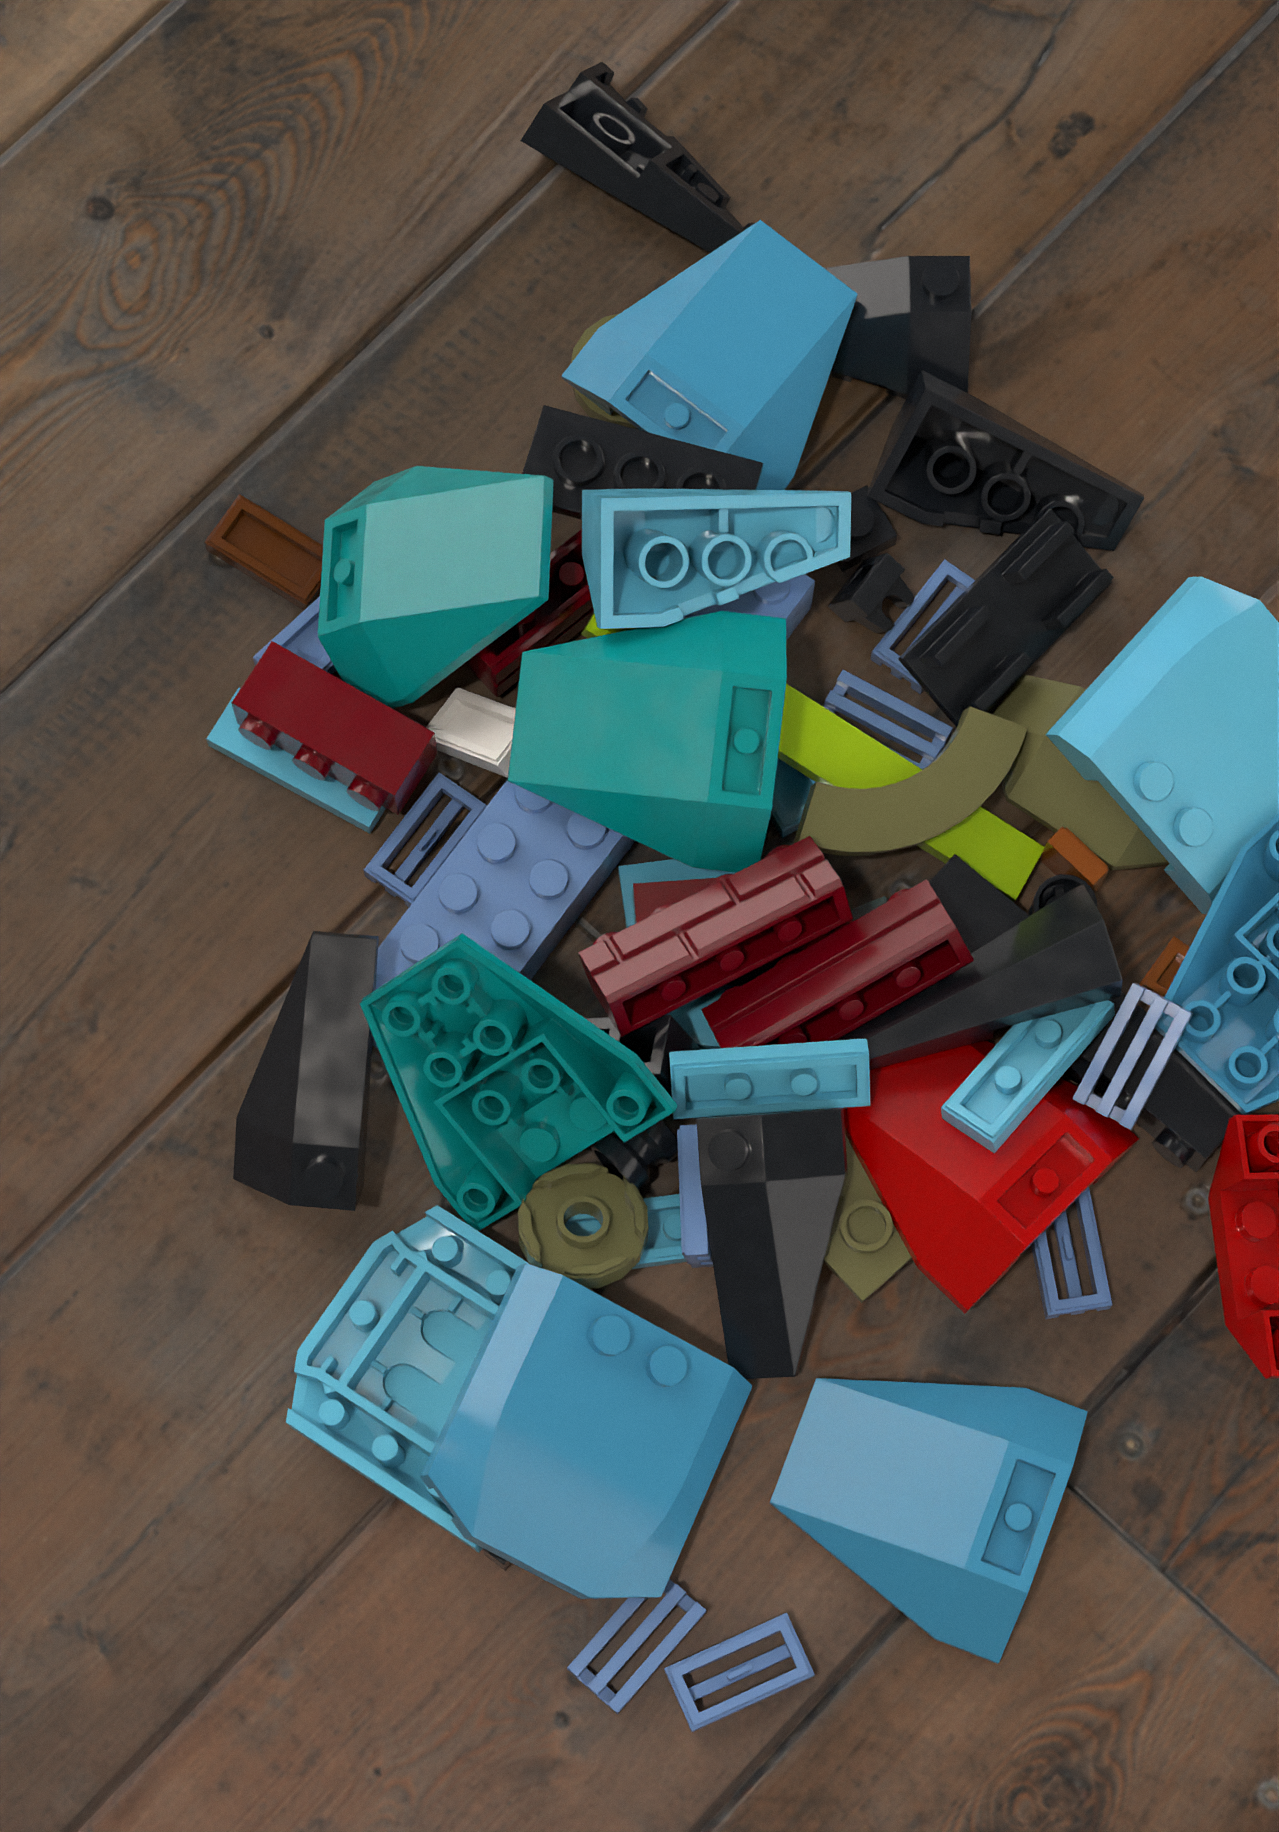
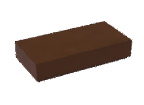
M239 494L205 540L206 550L297 607L305 610L320 596L323 545Z

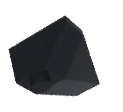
M904 256L825 268L858 294L831 370L832 377L851 382L852 378H856L887 388V394L907 399L923 370L968 393L972 314L970 256Z
M923 370L891 427L867 491V497L922 524L943 526V523L979 528L980 532L999 535L1000 531L1022 534L1044 510L1051 508L1062 522H1068L1075 530L1072 533L1073 536L1083 547L1110 551L1116 549L1144 500V495L980 399Z
M313 931L236 1117L233 1179L285 1204L355 1211L364 1187L373 1035L361 1009L360 1002L365 996L376 990L379 936Z
M844 1109L715 1116L696 1119L701 1190L728 1365L734 1367L745 1379L798 1376L816 1304L815 1294L824 1258L828 1256L833 1236L831 1230L839 1198L843 1196L848 1176Z

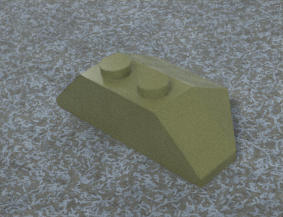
M1023 674L992 714L1028 727L1020 751L1009 772L1001 781L1006 801L1054 833L1062 826L1064 828L1067 827L1111 870L1156 867L1169 864L1098 781L1085 780L1045 735L1086 689L1081 686Z

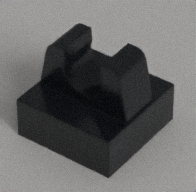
M885 553L863 560L828 604V607L844 622L855 620L875 633H882L891 630L895 625L882 611L884 598L891 600L898 608L910 606L914 596L900 577L905 568L890 554Z

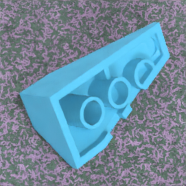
M647 488L582 490V558L597 627L600 629L664 627L683 620L685 615L715 604L719 606L739 599L741 594L773 582L782 583L850 557L851 492Z

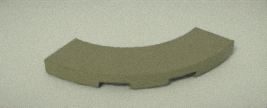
M969 706L962 712L958 726L942 752L927 767L910 778L883 787L867 789L843 788L815 782L810 787L794 843L811 836L822 853L840 856H869L875 853L891 852L913 847L928 841L963 821L978 809L996 790L1017 757L1028 727Z

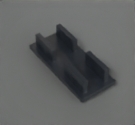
M544 405L522 474L543 475L553 479L552 512L582 520V490L643 488L756 490L762 473L763 463Z
M1051 508L1044 510L898 658L956 728L962 712L969 706L987 712L1112 583L1111 580L1114 577L1106 568L1101 569L1073 536L1072 533L1075 530L1068 522H1062Z

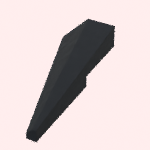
M603 62L580 72L569 91L545 102L520 140L710 253L755 224L748 223L743 227L726 209L731 198L727 192L674 136H666L644 118L648 108L638 98H630L627 102L610 85L614 72Z
M1078 886L971 953L974 962L901 1004L890 1008L885 1013L838 1040L867 1038L869 1070H874L992 1039L995 1029L1120 997L1123 979L1104 919L1085 886Z

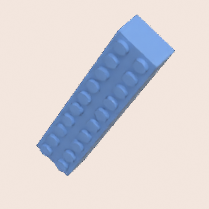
M803 574L782 583L773 582L741 594L739 599L720 606L717 604L685 615L683 618L718 611L786 618L787 641L811 609L815 580ZM506 780L378 947L376 989L461 933L531 980L635 841ZM373 1037L372 1045L378 1049Z

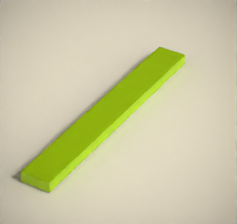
M593 613L581 635L586 638H592L636 628L600 629L597 627L595 614ZM786 684L778 759L815 782L853 789L883 787L910 778L922 771L915 764ZM981 806L960 823L938 836L917 845L945 864L954 854L957 855L1012 902L1019 896L1044 850L1043 845Z

